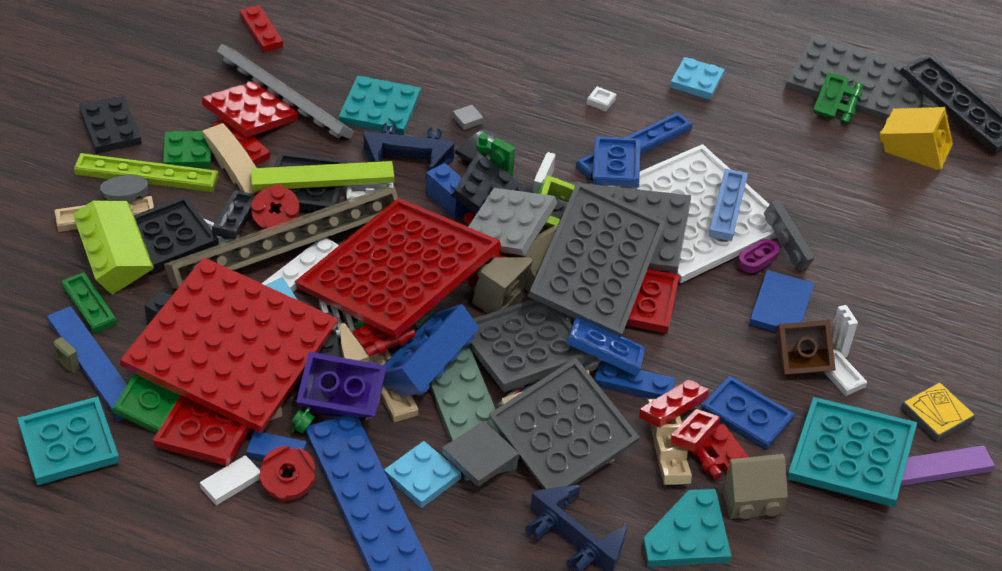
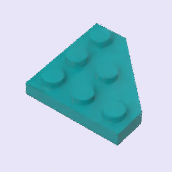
M716 489L688 490L643 539L647 567L730 563L731 552Z

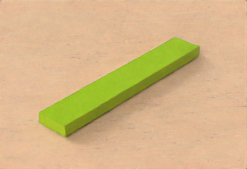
M83 153L80 154L74 167L75 175L104 179L135 175L145 178L148 184L205 192L214 191L219 177L218 171Z
M392 161L253 168L251 169L252 191L264 190L277 184L284 186L286 189L394 183Z

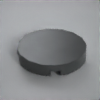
M135 175L110 178L100 186L101 198L103 200L107 198V201H127L132 203L136 201V197L141 196L142 199L149 193L147 180Z

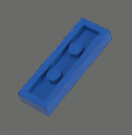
M600 361L595 382L600 388L648 399H657L673 389L675 378L642 370L635 376L610 363Z

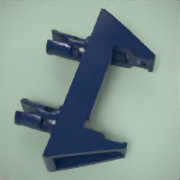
M387 122L383 124L382 133L363 132V150L370 162H381L383 155L429 159L430 171L444 163L449 165L454 160L455 141L440 140L442 131L437 128L435 135L432 134V127L429 128L427 138L395 135L397 126L392 123L390 129L387 130Z
M572 485L549 488L532 493L530 510L538 518L525 527L528 536L535 533L534 541H537L553 528L580 550L566 561L569 570L576 567L575 571H583L594 562L604 571H615L627 533L628 525L626 523L618 531L614 530L605 538L599 540L564 512L570 502L579 497L580 486Z

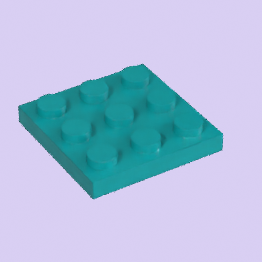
M357 75L339 114V121L346 125L382 131L383 124L386 122L387 130L394 123L397 126L395 134L404 136L420 98L421 88Z
M99 397L17 418L37 485L120 462Z

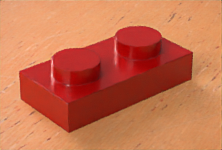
M695 409L671 434V444L695 452L718 428L720 417Z

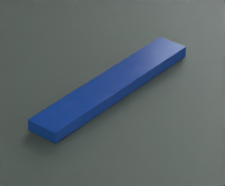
M677 112L625 138L640 139V155L692 130L693 124ZM594 153L576 161V168L590 180L593 179Z
M71 306L48 315V323L59 338L62 337L77 351L81 370L112 412L114 405L127 386L126 382ZM112 412L117 421L125 419Z

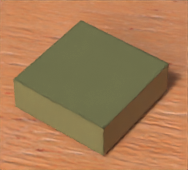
M62 337L53 341L56 360L72 373L80 369L77 351Z

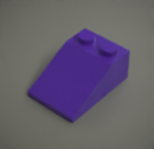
M309 352L296 402L301 411H305L309 406L310 410L308 412L326 416L375 418L387 365Z

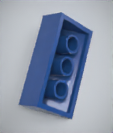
M460 304L432 313L415 331L416 337L408 340V343L401 346L384 364L387 365L383 385L405 397L415 394L420 396L430 388L429 383L444 373V367L447 363L454 361L460 355L458 351L474 340L473 335L480 328L465 307Z

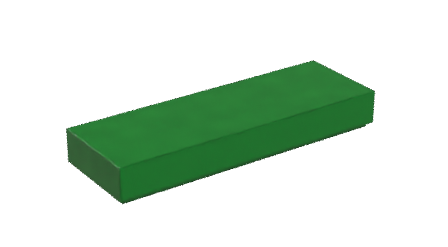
M85 272L61 281L62 288L93 334L117 325L115 316Z

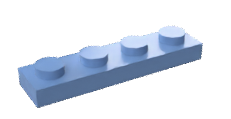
M725 168L709 237L728 241L733 240L748 173Z

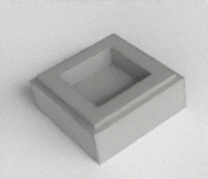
M473 105L453 111V118L463 130L483 124L482 115Z

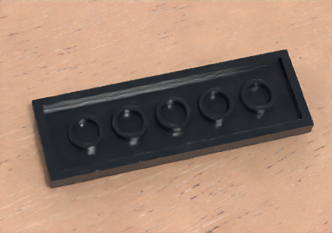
M929 53L901 68L899 74L938 107H945L946 113L979 140L988 150L994 154L1002 150V113Z

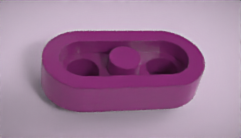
M769 239L759 240L740 253L738 259L739 268L747 273L760 271L778 258V244Z

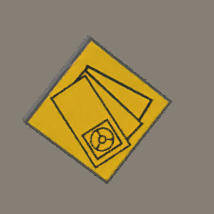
M941 382L903 401L901 408L936 442L973 422L976 417Z

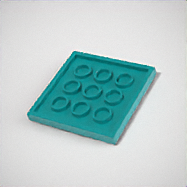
M813 397L788 472V479L895 507L917 422Z

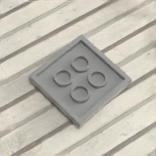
M494 188L474 217L469 228L500 240L502 249L499 252L525 256L558 202L555 196Z

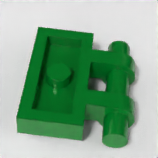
M828 72L813 113L830 119H834L837 112L842 113L840 121L844 124H849L850 119L855 115L856 103L862 97L863 84L855 82L853 88L848 87L849 78ZM843 95L849 97L847 105L841 103Z
M486 133L479 134V140L476 141L478 153L487 157L492 163L513 177L516 148L499 138L491 142L488 140V134Z

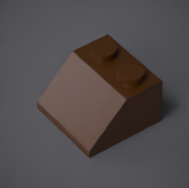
M830 320L779 324L775 328L777 353L784 375L836 370Z

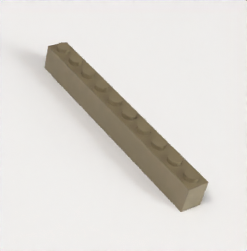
M384 187L168 262L164 266L171 288L178 289L203 257L226 268L235 270L365 224L398 199L395 187Z

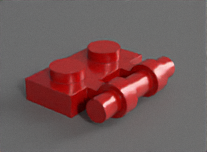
M369 324L352 331L354 337L363 347L369 358L376 354L378 356L387 353L386 350L399 345L401 347L407 344L408 340L416 337L413 328H408L398 338Z
M724 424L719 425L695 452L690 451L694 457H698L701 461V467L705 473L710 474L714 480L721 478L723 475L721 469L727 474L730 459L749 457Z

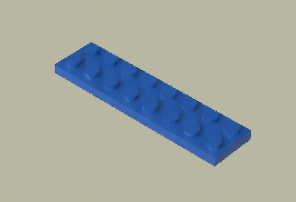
M341 416L308 426L305 430V435L368 571H433L358 417Z

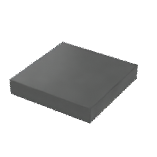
M484 421L442 447V454L478 487L519 460V453Z

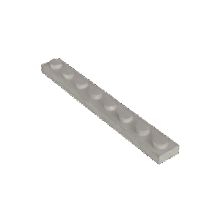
M223 44L220 45L217 52L224 56L223 60L232 66L238 65L237 70L247 76L253 75L252 80L261 86L265 84L269 86L267 90L278 97L282 95V101L292 107L297 105L299 107L298 112L306 117L313 116V122L323 128L325 126L329 127L330 130L328 132L339 139L341 136L351 139L355 131L234 49Z

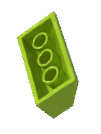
M92 201L73 213L95 280L110 294H115L154 269L130 204L127 201Z

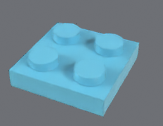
M684 57L671 80L670 88L711 100L724 76L725 69Z
M425 441L384 469L388 480L421 509L461 479V471Z

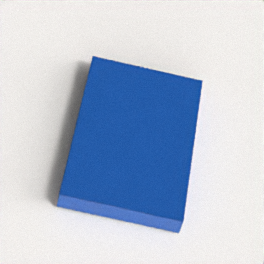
M595 137L593 184L639 187L640 139Z
M767 270L749 325L775 332V328L779 324L803 322L814 283Z
M578 317L573 322L566 344L635 376L638 375L641 369L645 352L644 346L623 336H617Z
M730 375L701 405L700 409L701 411L719 416L721 424H724L729 429L765 450L773 444L794 420L795 413Z

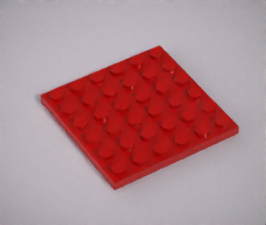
M398 198L294 282L297 289L398 338L502 249V246L498 239Z
M203 257L120 359V366L262 433L303 375L308 353H318L337 327L338 318Z

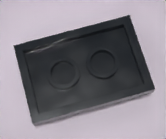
M124 95L79 105L80 113L96 154L142 144L141 136Z

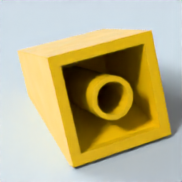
M945 107L893 109L879 135L880 142L883 143L886 153L936 170L942 169L953 145Z

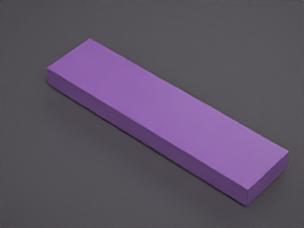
M985 446L908 457L901 486L993 472L995 464Z

